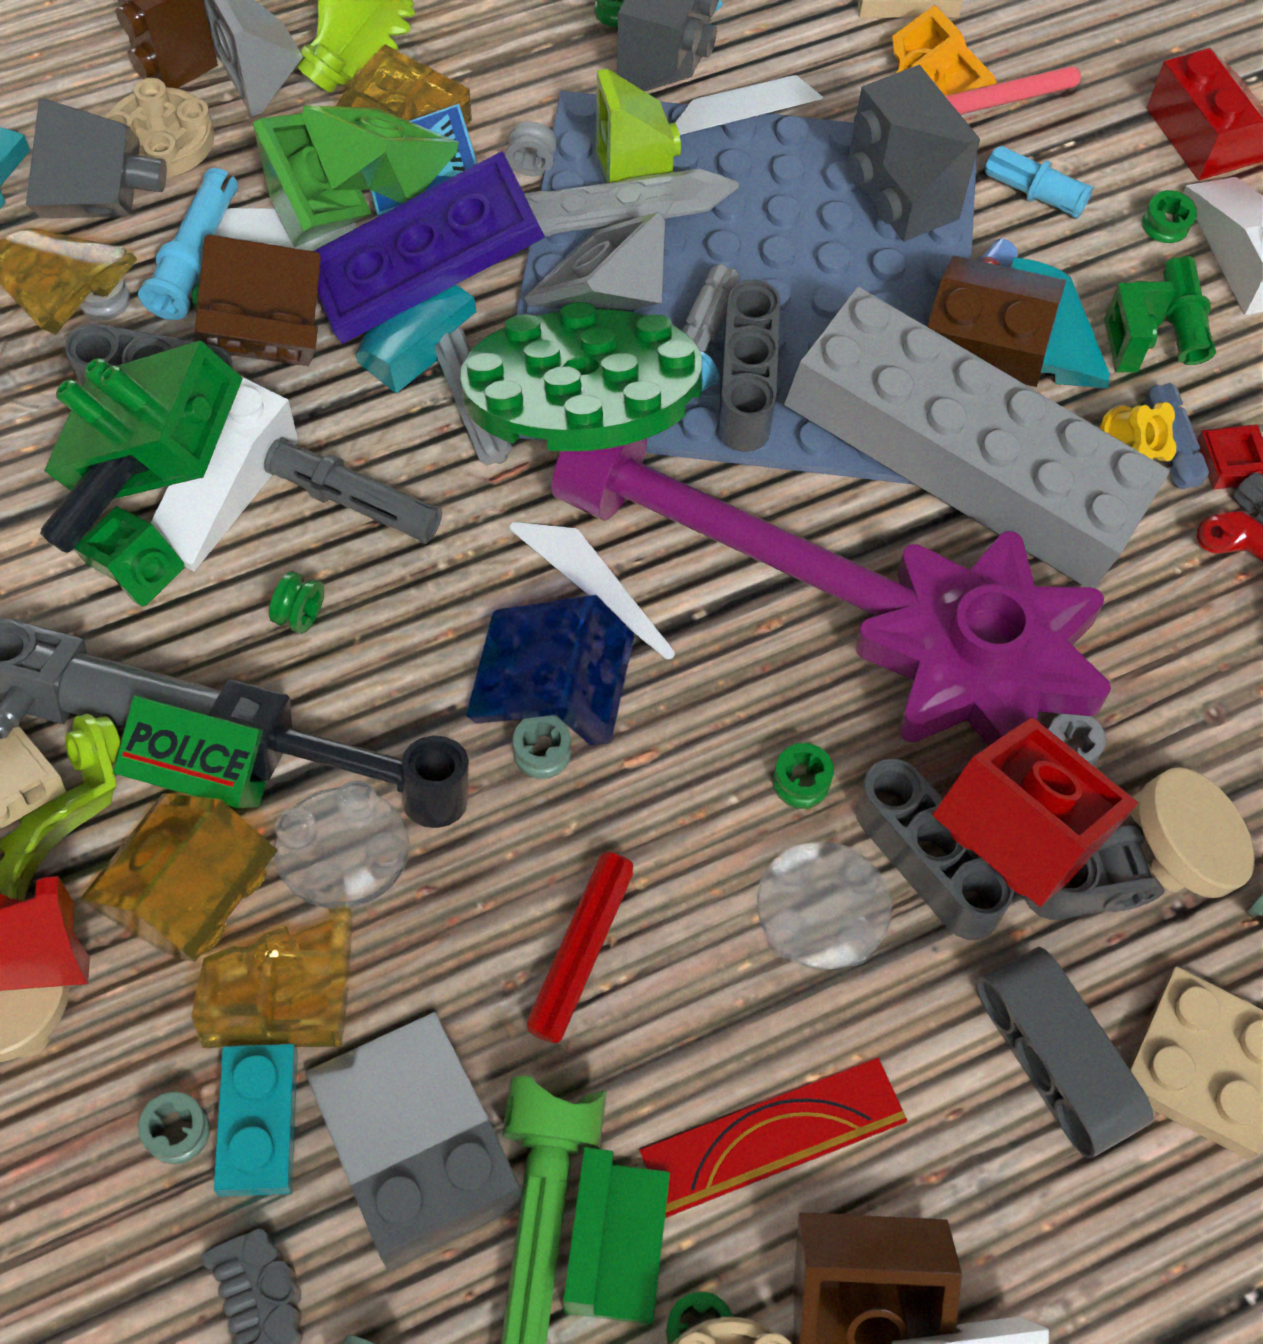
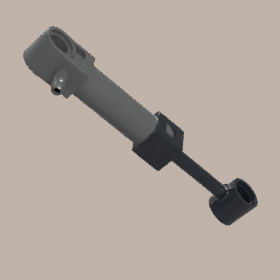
M0 619V739L7 738L12 729L19 725L25 714L63 725L71 713L76 715L90 714L94 718L107 716L114 725L125 728L133 696H141L263 730L251 774L253 778L263 781L270 780L282 755L288 754L396 784L397 791L402 793V804L406 815L413 822L423 827L440 828L449 826L458 821L466 811L469 759L466 750L457 741L448 737L433 735L420 738L408 746L403 753L402 759L292 729L290 697L287 694L228 679L221 691L87 654L85 641L82 638L38 627L17 619Z

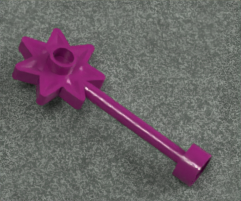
M647 438L631 444L607 449L560 452L552 478V494L555 498L604 521L610 519L619 510L624 501L628 499L875 615V617L862 622L855 647L856 653L867 661L914 680L899 728L900 735L908 742L921 741L968 720L989 746L1030 717L1037 720L1038 711L1095 716L1100 712L1110 693L1111 685L1109 681L1073 646L1093 626L1104 603L1103 594L1098 589L1092 587H1035L1023 539L1016 532H1003L971 570L921 545H908L903 551L897 575L900 582L898 583L642 464L646 452Z

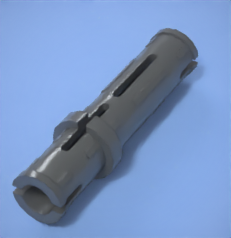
M283 437L275 440L267 453L264 466L267 473L286 479L309 490L310 496L322 503L331 500L344 505L375 521L406 533L424 544L431 541L438 530L443 514L440 507L420 501L384 483L344 466V461L332 454H328L325 457L289 442V440Z

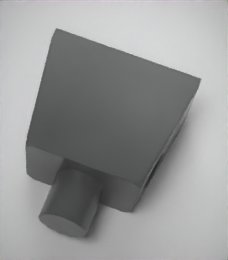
M39 98L26 205L41 218L47 219L125 217L130 215L132 211L134 189L161 193L164 191L167 176L166 161L160 158L139 156V138L129 126L48 99Z

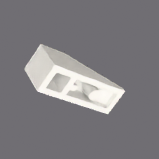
M1236 177L1186 185L1183 194L1187 195L1194 202L1197 208L1196 220L1244 315L1263 312V196Z
M245 378L241 382L204 477L168 486L150 522L184 562V567L194 572L272 476L265 471L264 466L267 453L274 441L283 437L291 443L298 444L288 399Z

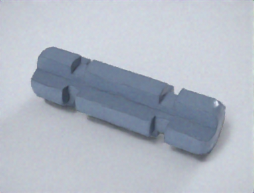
M1172 383L1162 386L1154 385L1148 390L1149 394L1144 399L1145 405L1153 409L1157 403L1168 402L1175 411L1172 429L1177 450L1174 458L1166 461L1168 464H1174L1169 468L1174 484L1179 489L1199 487L1204 484V479L1208 476L1209 469L1202 453L1195 452L1200 449L1185 408L1179 407L1183 404L1178 388Z

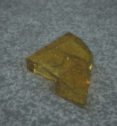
M386 44L360 70L336 105V107L378 108L411 121L459 104L466 126L472 121L469 88Z
M29 228L15 232L0 240V285L40 328L56 335L91 291L103 298H107L138 258L132 252L122 247L42 229Z

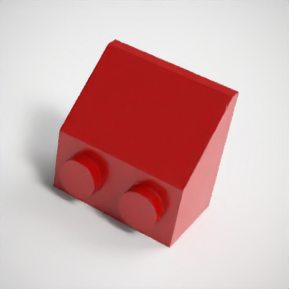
M1211 48L1165 60L1146 109L1196 179L1201 181L1263 162V106L1241 77Z
M1030 717L972 757L932 816L949 830L957 843L974 851L998 871L1011 889L1023 896H1027L1037 906L1041 907L1077 874L1133 812L1139 802L1035 718Z

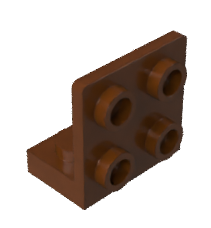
M206 235L203 245L193 341L201 340L205 344L218 346L234 356L309 367L316 351L318 327L314 326L321 262L320 254L314 251L217 235Z

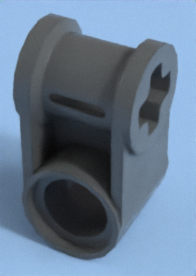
M1122 826L1115 830L1069 881L1072 889L1063 887L1041 907L1037 906L1027 896H1024V899L1029 908L1038 916L1048 920H1063L1065 918L1103 911L1118 912L1138 908L1158 899L1165 890L1156 878H1152L1141 848V844L1145 840L1142 829L1139 826Z

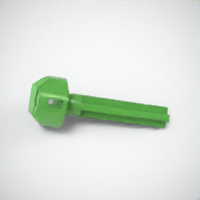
M518 1076L510 1080L502 1136L506 1139L520 1142L521 1146L530 1149V1152L526 1159L501 1344L547 1343L570 1169L569 1155L584 1151V1147L600 1148L607 1096L605 1090L585 1095L581 1100L573 1104L554 1097L539 1086L531 1076Z

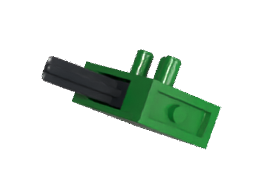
M201 340L117 366H110L102 358L93 359L85 368L86 378L82 387L72 379L66 380L59 385L56 391V398L71 411L44 471L69 489L70 493L42 526L40 534L60 551L66 553L72 551L113 499L204 477L243 378Z

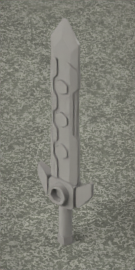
M699 168L632 177L623 181L557 191L524 193L545 237L556 233L610 226L658 211L664 219L708 212L739 188V183Z

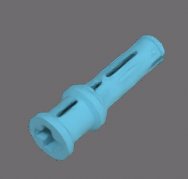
M210 168L205 172L203 181L174 240L160 247L156 255L158 266L152 278L145 280L138 291V297L142 305L158 317L168 320H179L184 318L190 309L188 297L193 286L200 282L204 238L209 234L215 235L233 196L238 191V183L233 176L229 178L225 188H221L228 174L223 169Z

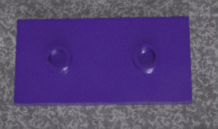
M501 151L314 250V252H318L321 256L318 293L333 333L341 344H344L399 313L424 302L544 239L545 235L504 152Z

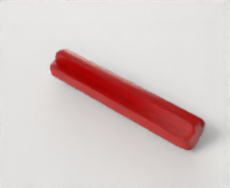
M608 851L600 855L527 1019L528 1032L535 1037L550 1043H558L562 1040L633 876V863L628 858Z

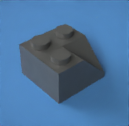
M625 0L618 12L617 75L643 91H649L692 77L701 58H709L714 48L717 27L710 25L719 0Z
M917 65L861 87L857 114L854 117V131L850 154L847 157V170L854 184L861 186L874 202L880 218L885 223L890 224L904 242L959 220L980 138L923 68Z

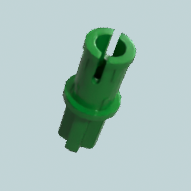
M1188 255L1181 258L1172 257L1166 261L1163 272L1164 280L1172 282L1175 290V295L1165 315L1166 320L1174 327L1179 362L1184 361L1185 365L1202 364L1212 359L1216 354L1208 319L1211 303L1206 296L1202 295L1195 260Z

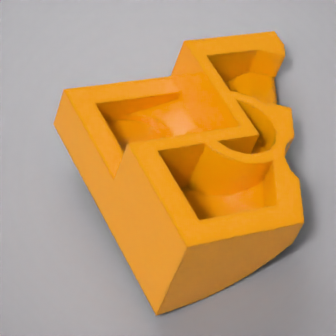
M936 5L930 7L892 36L894 55L898 62V71L896 73L920 65L945 96L997 84L995 76L966 46L961 31Z

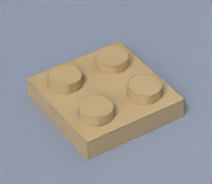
M1175 966L1166 978L1128 1067L1147 1095L1152 1110L1250 1161L1259 1154L1263 1145V1010Z

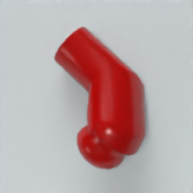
M1242 511L1215 514L1206 517L1199 524L1196 537L1199 545L1204 550L1217 554L1248 551L1263 561V524Z

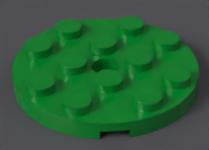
M585 302L567 304L559 312L538 316L523 314L509 318L505 322L504 328L483 339L470 351L463 362L460 376L465 409L479 427L491 435L513 444L517 441L519 435L546 439L547 450L607 449L631 444L654 436L675 425L685 417V405L693 397L700 398L703 386L702 358L697 345L686 333L671 325V320L668 317L657 314L644 315L621 310L595 309L593 305Z

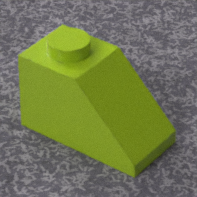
M610 69L597 70L596 154L606 183L645 175L672 173L674 157L681 155V140L676 123H668L661 102Z

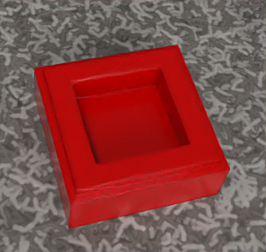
M1258 424L1201 431L1197 439L1200 446L1199 452L1204 456L1209 469L1208 478L1213 490L1238 487L1250 475L1256 472L1263 474V437Z

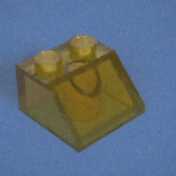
M163 793L80 897V900L165 954L196 962L201 954L210 951L220 941L226 930L225 921L239 902L253 894L263 883L267 874L265 867L278 850L221 799Z

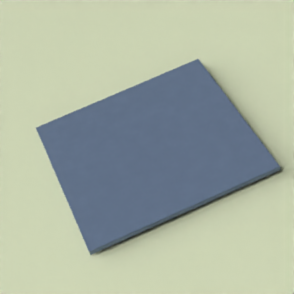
M561 91L553 127V133L557 138L554 163L550 171L545 170L541 191H557L604 184L606 180L596 154V94ZM661 102L668 123L676 122L689 104ZM766 113L680 135L681 155L674 157L673 172L700 168L737 181L739 188L708 212L664 219L662 304L635 309L629 312L666 316L671 320V325L682 330L685 325H688L686 319L701 288L707 285L705 280L713 266L722 264L726 268L736 269L740 276L738 283L754 279L767 282L776 289L780 297L777 396L771 434L763 447L755 451L742 452L733 450L725 445L719 436L718 430L725 315L714 340L709 342L711 347L707 353L719 371L720 378L717 381L718 383L704 390L700 398L694 397L685 405V417L670 428L647 438L645 453L916 485L784 404L800 361L858 286L926 327L928 326L941 278L953 255L972 259L976 158L959 220L903 242L893 227L880 218L876 205L861 186L855 185L849 176L847 157L850 154L854 123ZM608 226L556 233L530 245L516 315L538 316L559 312L561 308L530 307L524 297L594 230ZM519 435V438L547 441L546 439L532 438Z

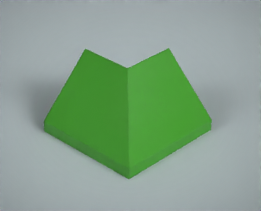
M304 105L303 121L332 190L369 189L403 204L422 194L457 153L458 141L378 108Z
M302 113L260 118L253 123L269 196L294 248L372 214L361 190H332L303 121Z

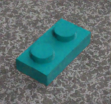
M294 1044L223 1046L214 1177V1192L219 1197L292 1194L298 1051Z

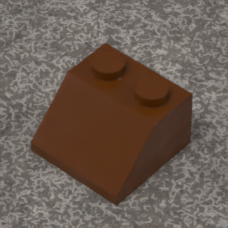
M118 0L120 6L116 8V16L120 25L129 36L132 49L128 50V57L133 68L142 79L157 78L162 80L166 87L178 89L218 66L203 0Z
M953 255L941 278L927 327L1021 383L1037 387L1066 280Z
M799 1212L794 1267V1344H892V1341L955 1333L962 1271L948 1219Z

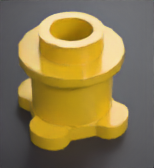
M1168 402L1157 403L1153 409H1150L1147 405H1137L1133 409L1122 405L1113 407L1105 414L1099 429L1152 460L1157 458L1159 461H1170L1176 454L1177 445L1173 439L1172 429L1175 411Z

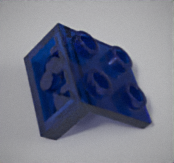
M597 595L497 609L491 616L466 716L475 724L556 715L589 745L610 744L613 738L635 633Z

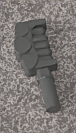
M253 1230L251 1233L231 1239L201 1254L204 1266L213 1271V1277L216 1281L221 1282L218 1286V1294L221 1298L226 1299L223 1303L224 1313L232 1316L228 1321V1329L231 1333L236 1334L233 1338V1344H301L303 1336L299 1327L302 1317L300 1312L295 1309L301 1300V1290L297 1285L296 1274L283 1262L282 1252L274 1246L273 1238L265 1230Z

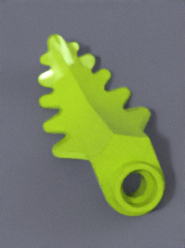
M318 0L317 36L310 45H304L300 52L303 58L297 65L298 69L321 88L333 93L338 84L342 86L349 85L360 69L393 59L398 53V46L390 36L403 35L410 32V24L402 18H409L415 15V11L412 8L414 6L413 0Z
M84 714L74 718L72 731L67 732L65 735V746L72 766L77 771L81 770L84 782L19 818L20 826L0 839V852L4 853V857L0 860L1 894L12 899L25 901L29 882L49 851L67 834L111 804L114 790L117 787L113 768L121 742L118 732L109 717L94 718L90 714Z

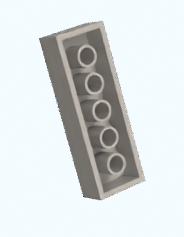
M859 286L800 361L784 404L999 535L1006 531L1018 533L1023 539L1027 552L1085 587L1096 588L1121 555L1170 472L1169 469Z

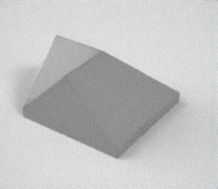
M203 0L214 50L251 117L259 115L270 103L303 56L284 23L255 0Z
M658 211L594 230L532 289L524 299L530 307L562 308L570 303L585 302L593 305L595 309L631 311L662 304L664 218Z

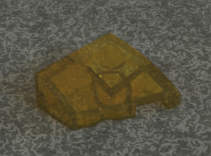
M337 905L328 909L331 920L291 936L287 927L284 926L264 934L256 943L250 946H232L204 957L191 1015L202 1048L294 1044L295 1047H342L351 959L352 912L350 905Z

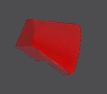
M45 877L36 880L35 898L20 901L0 893V991L88 984L90 957L73 931L75 903L59 877Z

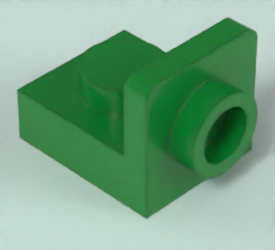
M1135 281L1118 283L1104 317L1116 373L1138 372L1148 349L1154 348L1157 340V326L1162 324L1175 295L1172 282Z
M115 506L73 549L86 565L115 580L133 602L142 607L148 605L185 566L184 562L151 523L118 506Z

